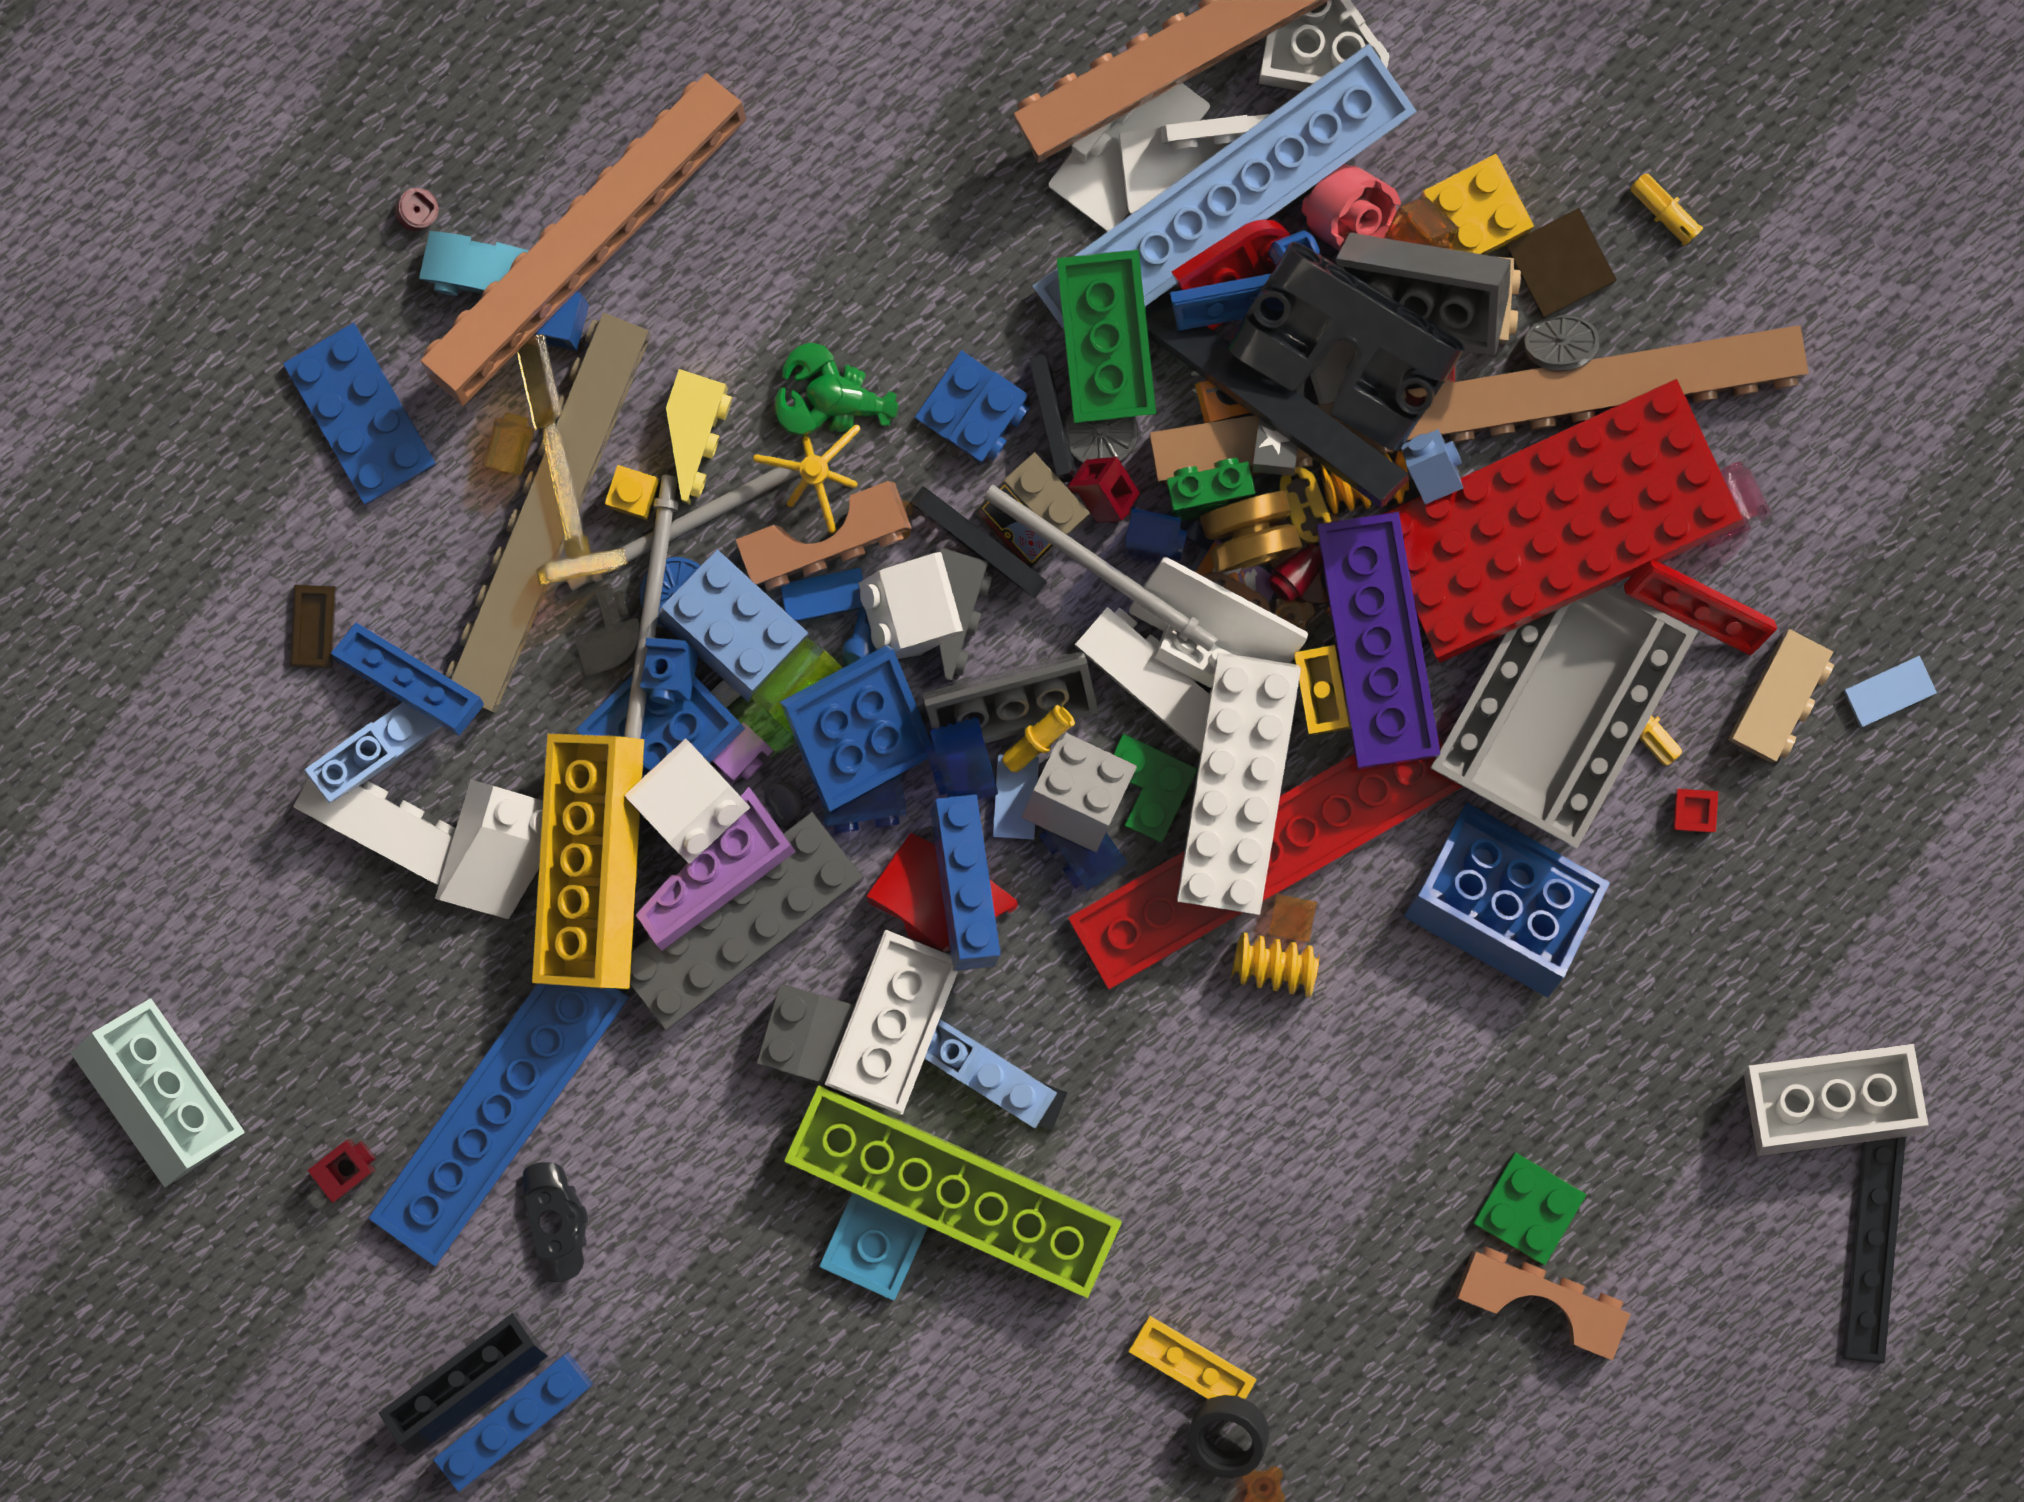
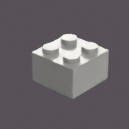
M1065 732L1059 737L1021 818L1091 851L1097 852L1137 766Z

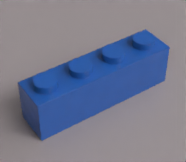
M977 794L938 798L933 804L930 815L953 971L994 967L1001 953Z
M567 1352L433 1460L459 1492L589 1389L593 1383L570 1353Z

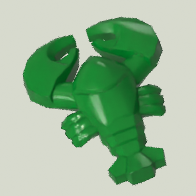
M810 342L799 345L788 355L783 365L782 378L788 380L792 370L797 365L803 366V369L795 375V381L805 380L820 370L822 376L813 380L807 387L808 398L814 406L811 412L802 397L794 390H792L790 395L794 400V405L789 407L785 399L786 388H779L775 397V414L779 425L789 434L804 437L815 432L830 416L834 417L829 425V430L832 432L835 430L837 432H848L853 427L854 416H878L882 427L890 426L891 420L896 419L899 410V404L896 402L897 394L889 391L883 398H880L875 393L861 388L866 377L865 372L859 371L858 368L851 367L849 364L844 365V377L840 376L834 356L826 346Z

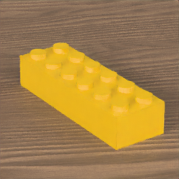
M547 734L532 983L629 989L640 812L625 797V794L642 779L644 739L619 736Z

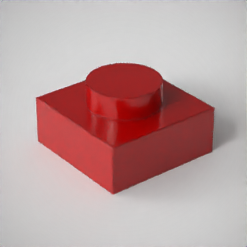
M1675 789L1673 830L1716 833L1719 791Z

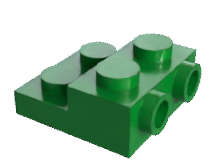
M1229 458L1215 462L1214 469L1198 472L1197 466H1191L1175 470L1173 472L1174 477L1167 478V490L1173 524L1198 519L1200 516L1216 509L1255 497L1249 461L1239 463L1238 458Z

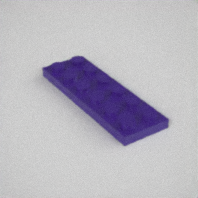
M1399 512L1317 524L1316 531L1357 770L1439 757L1441 753Z

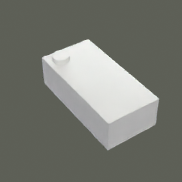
M1914 1044L1751 1065L1744 1074L1757 1156L1921 1135L1928 1126Z

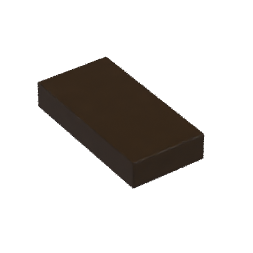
M294 585L290 667L333 668L331 652L334 648L337 587Z

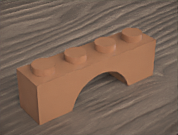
M886 481L850 495L848 515L844 524L837 533L822 542L804 544L791 537L781 526L776 525L735 540L750 580L758 587L765 585L766 591H771L789 584L788 576L803 571L806 577L826 570L828 568L826 562L841 557L842 562L850 561L865 555L864 547L879 542L882 548L902 541L904 539L902 533L912 528L895 483Z
M1486 1246L1482 1253L1472 1251L1455 1297L1495 1314L1510 1301L1519 1297L1532 1295L1548 1298L1560 1307L1568 1321L1570 1343L1613 1360L1631 1315L1621 1309L1623 1301L1601 1292L1598 1300L1582 1294L1585 1288L1584 1285L1564 1277L1561 1278L1559 1284L1544 1279L1546 1270L1523 1262L1521 1269L1505 1263L1508 1255Z

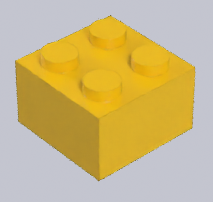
M1497 154L1424 190L1420 196V200L1446 249L1488 255L1529 234L1534 227Z

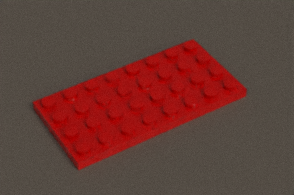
M1677 379L1460 478L1463 489L1427 504L1424 503L1422 496L1384 513L1399 512L1415 609L1439 663L1626 579L1636 573L1650 560L1661 563L1745 524Z

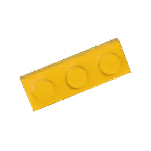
M1150 1315L1128 1350L1133 1355L1207 1399L1221 1395L1239 1396L1246 1399L1257 1380L1252 1375Z

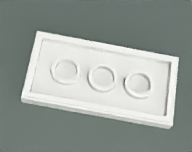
M884 930L824 1085L903 1115L958 971H953L951 955Z

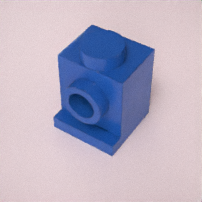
M646 638L645 646L648 650L640 688L650 696V700L656 703L671 705L674 704L675 700L690 701L699 654L683 640Z

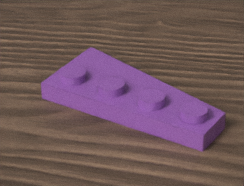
M750 787L741 795L750 808L690 864L687 863L676 876L671 875L636 914L652 940L661 950L667 948L796 852Z

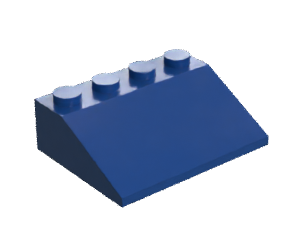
M1466 802L1415 893L1404 918L1548 998L1565 977L1610 882Z

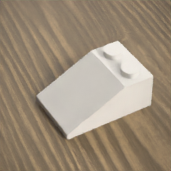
M470 780L435 899L509 919L539 869L543 801Z

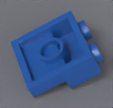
M961 350L916 414L915 419L982 465L987 457L992 461L997 458L1007 443V440L1002 438L1003 434L1010 424L1017 428L1031 407L1025 404L1029 398L1026 392L997 372H992Z

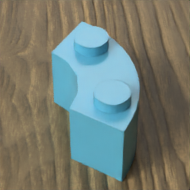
M429 231L419 279L434 283V291L447 295L458 296L459 290L483 294L484 290L492 282H499L510 271L511 264L517 256L529 250L496 242V245L471 241L470 236Z

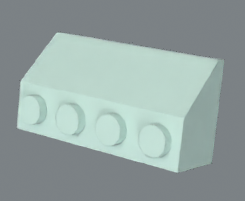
M151 998L92 1032L70 1052L164 1187L183 1177L245 1133Z

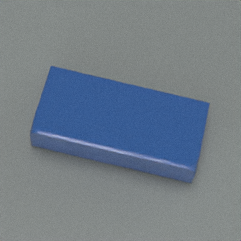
M861 567L792 581L782 586L785 612L796 622H802L864 608L861 603V591L858 584L863 581Z

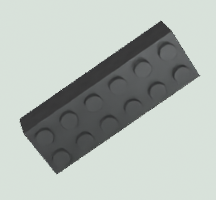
M813 812L784 833V836L796 851L664 950H661L650 937L631 952L630 984L665 1030L675 1026L864 879Z

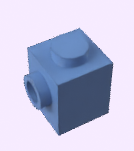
M1439 429L1428 434H1420L1411 441L1404 443L1402 451L1407 468L1425 504L1463 489L1457 470V465L1462 464L1461 458L1454 442L1445 443Z

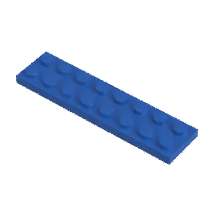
M538 983L371 1213L369 1219L433 1266H437L630 997L618 988Z

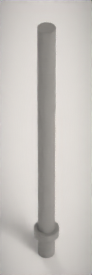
M804 453L791 461L801 463L806 458V455ZM777 467L672 521L669 541L799 475L800 472ZM654 531L596 561L593 558L585 561V567L565 576L571 590L574 591L593 580L598 583L603 580V575L650 552Z
M662 475L659 498L654 499L653 508L657 512L624 737L641 738L647 693L640 688L648 650L645 642L646 638H655L673 512L678 511L679 503L675 501L678 478L669 475Z
M992 484L984 495V499L1181 633L1179 637L1184 641H1187L1189 638L1208 652L1217 641V637L1198 625L1200 622L1198 619L1192 617L1190 620Z

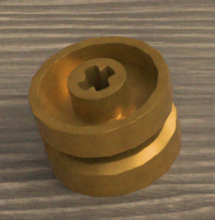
M1285 491L1246 499L1200 516L1206 538L1211 540L1231 536L1233 540L1214 547L1210 552L1216 573L1263 565L1302 548L1296 526L1290 524L1272 528L1269 526L1287 518L1292 512Z

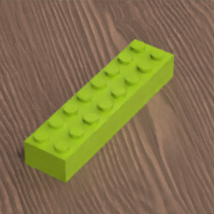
M821 1084L816 1089L784 1160L786 1163L1086 1298L1089 1297L1122 1223L1119 1218Z

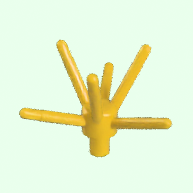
M854 425L822 457L814 455L810 438L804 436L802 443L806 458L801 463L758 454L753 456V461L799 471L802 479L788 499L787 506L793 507L809 484L814 485L828 531L835 533L836 526L823 483L826 479H829L844 486L856 488L857 482L830 471L827 463L860 431V426Z

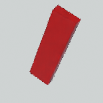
M1650 560L1623 585L1627 595L1750 656L1777 630L1774 619L1658 561Z

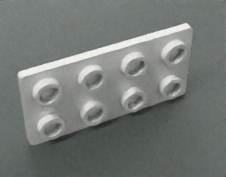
M1183 83L1177 85L1075 142L1072 145V153L1050 180L1049 188L1105 231H1109L1129 214L1119 134L1123 131L1201 121L1208 112L1210 104Z
M1270 114L1248 117L1243 115L1184 122L1156 128L1121 132L1119 134L1128 212L1130 214L1134 213Z
M1167 557L1162 558L1143 587L1190 620L1192 617L1200 621L1198 623L1199 626L1218 638L1209 652L1189 638L1187 641H1184L1179 637L1181 634L1179 631L1135 601L1132 602L1129 609L1130 614L1164 631L1154 656L1155 659L1210 688L1212 687L1217 652L1290 664L1295 657L1294 653L1301 649L1308 636L1306 631Z

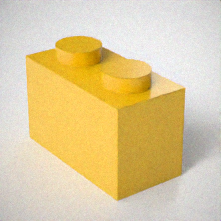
M1336 645L1295 652L1296 665L1301 667L1299 682L1309 734L1318 735L1350 729Z

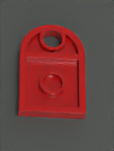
M1264 219L1247 223L1171 271L1180 291L1271 274L1275 264L1269 257V254H1267L1272 242L1290 236V233L1284 226L1273 220ZM1218 323V324H1213V325H1207V326L1213 330V329H1215L1216 327H1218L1219 325H1221V324H1223V323Z

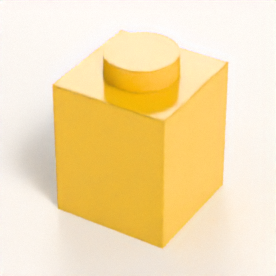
M617 465L605 505L609 509L648 521L660 481L657 477Z

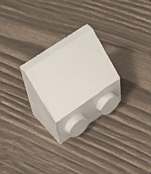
M941 552L879 570L858 583L861 591V603L866 609L871 628V639L876 650L888 645L894 649L897 659L920 656L963 631Z
M686 738L625 794V797L689 864L750 808L732 786Z

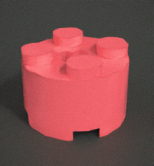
M1343 164L1319 181L1312 193L1305 197L1302 203V213L1307 217V224L1312 234L1340 251L1349 233L1391 239L1398 228V223L1394 221L1396 205H1401V200L1396 190L1356 165Z

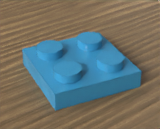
M852 1193L819 1267L895 1301L928 1226Z

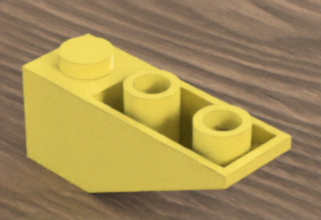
M679 369L666 411L681 500L690 505L691 499L689 496L700 498L706 482L707 475L697 472L702 456L713 459L720 436L710 433L712 426L716 427L718 418L726 419L732 397L726 395L728 390L726 384Z

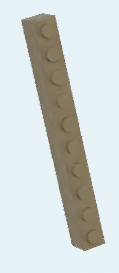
M604 312L600 321L593 319L589 326L585 342L590 345L584 359L580 357L576 359L569 376V380L574 381L569 396L562 395L558 401L553 416L558 419L553 434L546 433L541 442L538 456L543 457L538 471L534 472L531 470L525 481L522 493L527 495L522 509H515L511 515L506 531L512 534L506 548L500 546L494 556L491 569L496 572L491 585L484 584L478 595L475 607L479 608L480 611L474 624L468 622L463 631L459 645L465 648L459 662L453 660L445 675L478 695L484 703L482 708L496 713L651 338L649 330Z

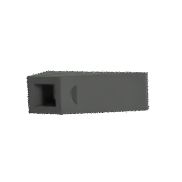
M940 548L939 552H941L963 630L939 644L946 680L953 682L954 673L963 676L970 652L961 650L966 634L975 636L982 613L973 611L974 606L977 604L979 595L987 597L994 574L986 572L988 568L987 561Z

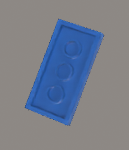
M354 322L283 363L365 505L437 465Z

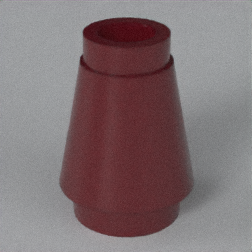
M1309 543L1305 548L1271 570L1272 576L1267 580V583L1282 600L1291 603L1295 598H1302L1323 567L1320 548L1313 543Z

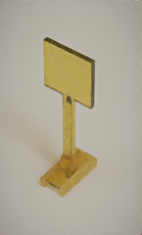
M544 334L535 335L517 351L534 429H543V442L566 538L563 541L566 557L545 563L536 569L539 585L615 571L619 569V566H624L628 563L624 548L591 552L588 537L583 535L561 435L555 425V419L562 415L547 345Z

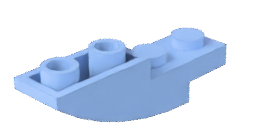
M402 702L376 722L369 723L307 767L304 772L330 804L404 757L443 726Z
M939 1019L925 1059L1025 1123L1036 1128L1057 1092Z

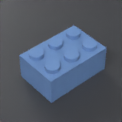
M718 549L661 606L658 620L680 640L686 641L699 654L698 657L747 702L804 645L808 632Z

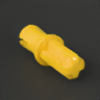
M1649 174L1641 175L1632 184L1631 192L1656 216L1654 221L1657 223L1660 220L1682 242L1684 247L1703 229L1677 203L1680 199L1678 197L1673 199Z
M1056 705L1040 722L1025 728V736L1005 752L1002 757L1004 765L1011 772L1018 773L1037 755L1048 753L1051 750V744L1075 725L1072 715L1063 706Z
M1651 715L1639 739L1662 765L1668 766L1681 755L1682 749L1658 723L1660 718L1657 716L1654 719Z

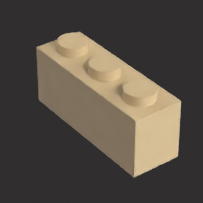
M1791 629L1784 631L1737 720L1728 741L1770 763L1777 762L1779 756L1785 759L1796 740V737L1791 735L1797 721L1805 722L1815 704V700L1810 698L1817 684L1823 686L1831 674L1834 664L1829 662L1833 651Z

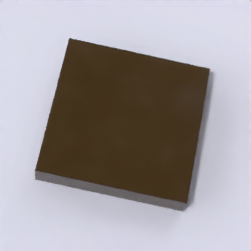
M1580 208L1505 246L1511 258H1514L1517 270L1521 271V277L1543 319L1617 281Z

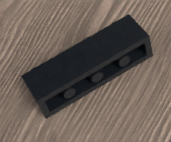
M511 1313L378 1414L398 1444L416 1456L549 1356L528 1326L514 1313Z

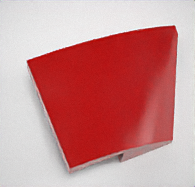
M910 833L867 894L868 903L902 920L909 938L945 953L950 950L935 845ZM990 880L995 917L1005 911H1008L1009 914L1015 911L1018 907L1017 900Z

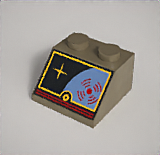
M1035 452L997 486L1000 490L1068 536L1090 517V512ZM986 499L974 511L1007 549L1031 569L1056 548Z

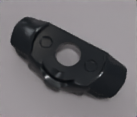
M552 1162L530 1165L523 1171L524 1197L537 1258L547 1281L563 1282L577 1276L583 1268L584 1257L582 1247L587 1245L585 1237L586 1223H588L587 1211L576 1195L575 1187L568 1185L565 1171L560 1165ZM547 1210L556 1211L561 1216L562 1226L555 1234H548L540 1227V1217Z

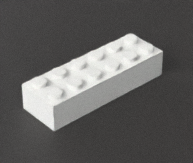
M1217 652L1179 881L1178 902L1260 915L1301 671L1299 665Z

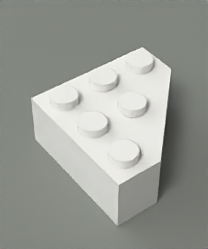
M1330 0L1266 36L1258 84L1303 91L1368 43L1386 68L1388 67L1389 53L1365 24V20L1350 0Z

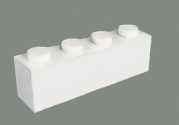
M1107 607L1079 639L1075 647L1079 651H1083L1087 658L1200 753L1211 690L1207 693L1196 683L1195 679L1155 659L1154 656L1160 641L1151 634L1144 639L1133 629L1137 622L1121 608L1113 612Z
M308 778L293 806L294 808L439 885L456 830L455 827L440 819L436 826L421 819L425 811L405 800L402 801L400 806L395 805L385 799L389 793L388 791L370 781H366L364 787L358 786L329 804L310 778Z

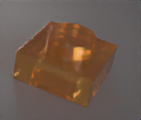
M1276 894L1268 935L1309 942L1317 902Z

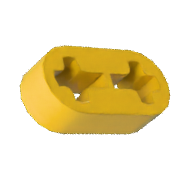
M1295 467L1294 476L1297 475L1300 481L1307 480L1309 486L1304 489V496L1307 502L1301 504L1296 492L1288 493L1286 487L1292 483V476L1290 475L1282 476L1279 483V491L1286 492L1292 511L1288 517L1291 525L1296 526L1300 540L1304 543L1315 544L1318 543V537L1313 536L1310 530L1303 532L1301 529V525L1306 522L1303 509L1309 507L1312 517L1314 519L1321 518L1323 523L1331 522L1330 516L1313 474L1306 468Z

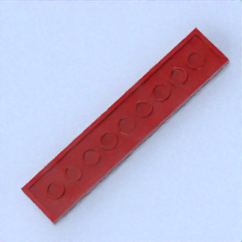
M1438 736L1439 747L1441 751L1443 743ZM1355 754L1281 795L1262 901L1463 786L1431 769L1436 758L1357 770ZM1184 852L1068 917L1108 989L1243 913L1178 902L1177 894Z

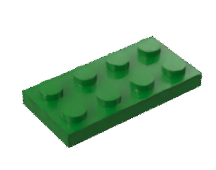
M1139 249L1056 258L1074 423L1156 414Z

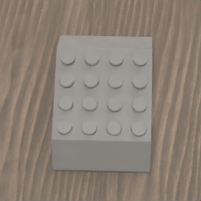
M1610 585L1507 632L1440 751L1441 755L1436 758L1431 769L1577 849L1698 631L1627 595L1626 592Z

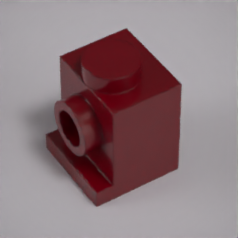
M1118 457L1086 459L1068 485L1071 493L1079 494L1096 523L1122 521L1129 514L1131 506L1140 494Z
M347 1139L307 1171L330 1201L334 1203L376 1172L371 1165L376 1158L362 1140L355 1144L352 1139ZM347 1159L353 1162L354 1171L351 1175H344L340 1171V1164L343 1160Z

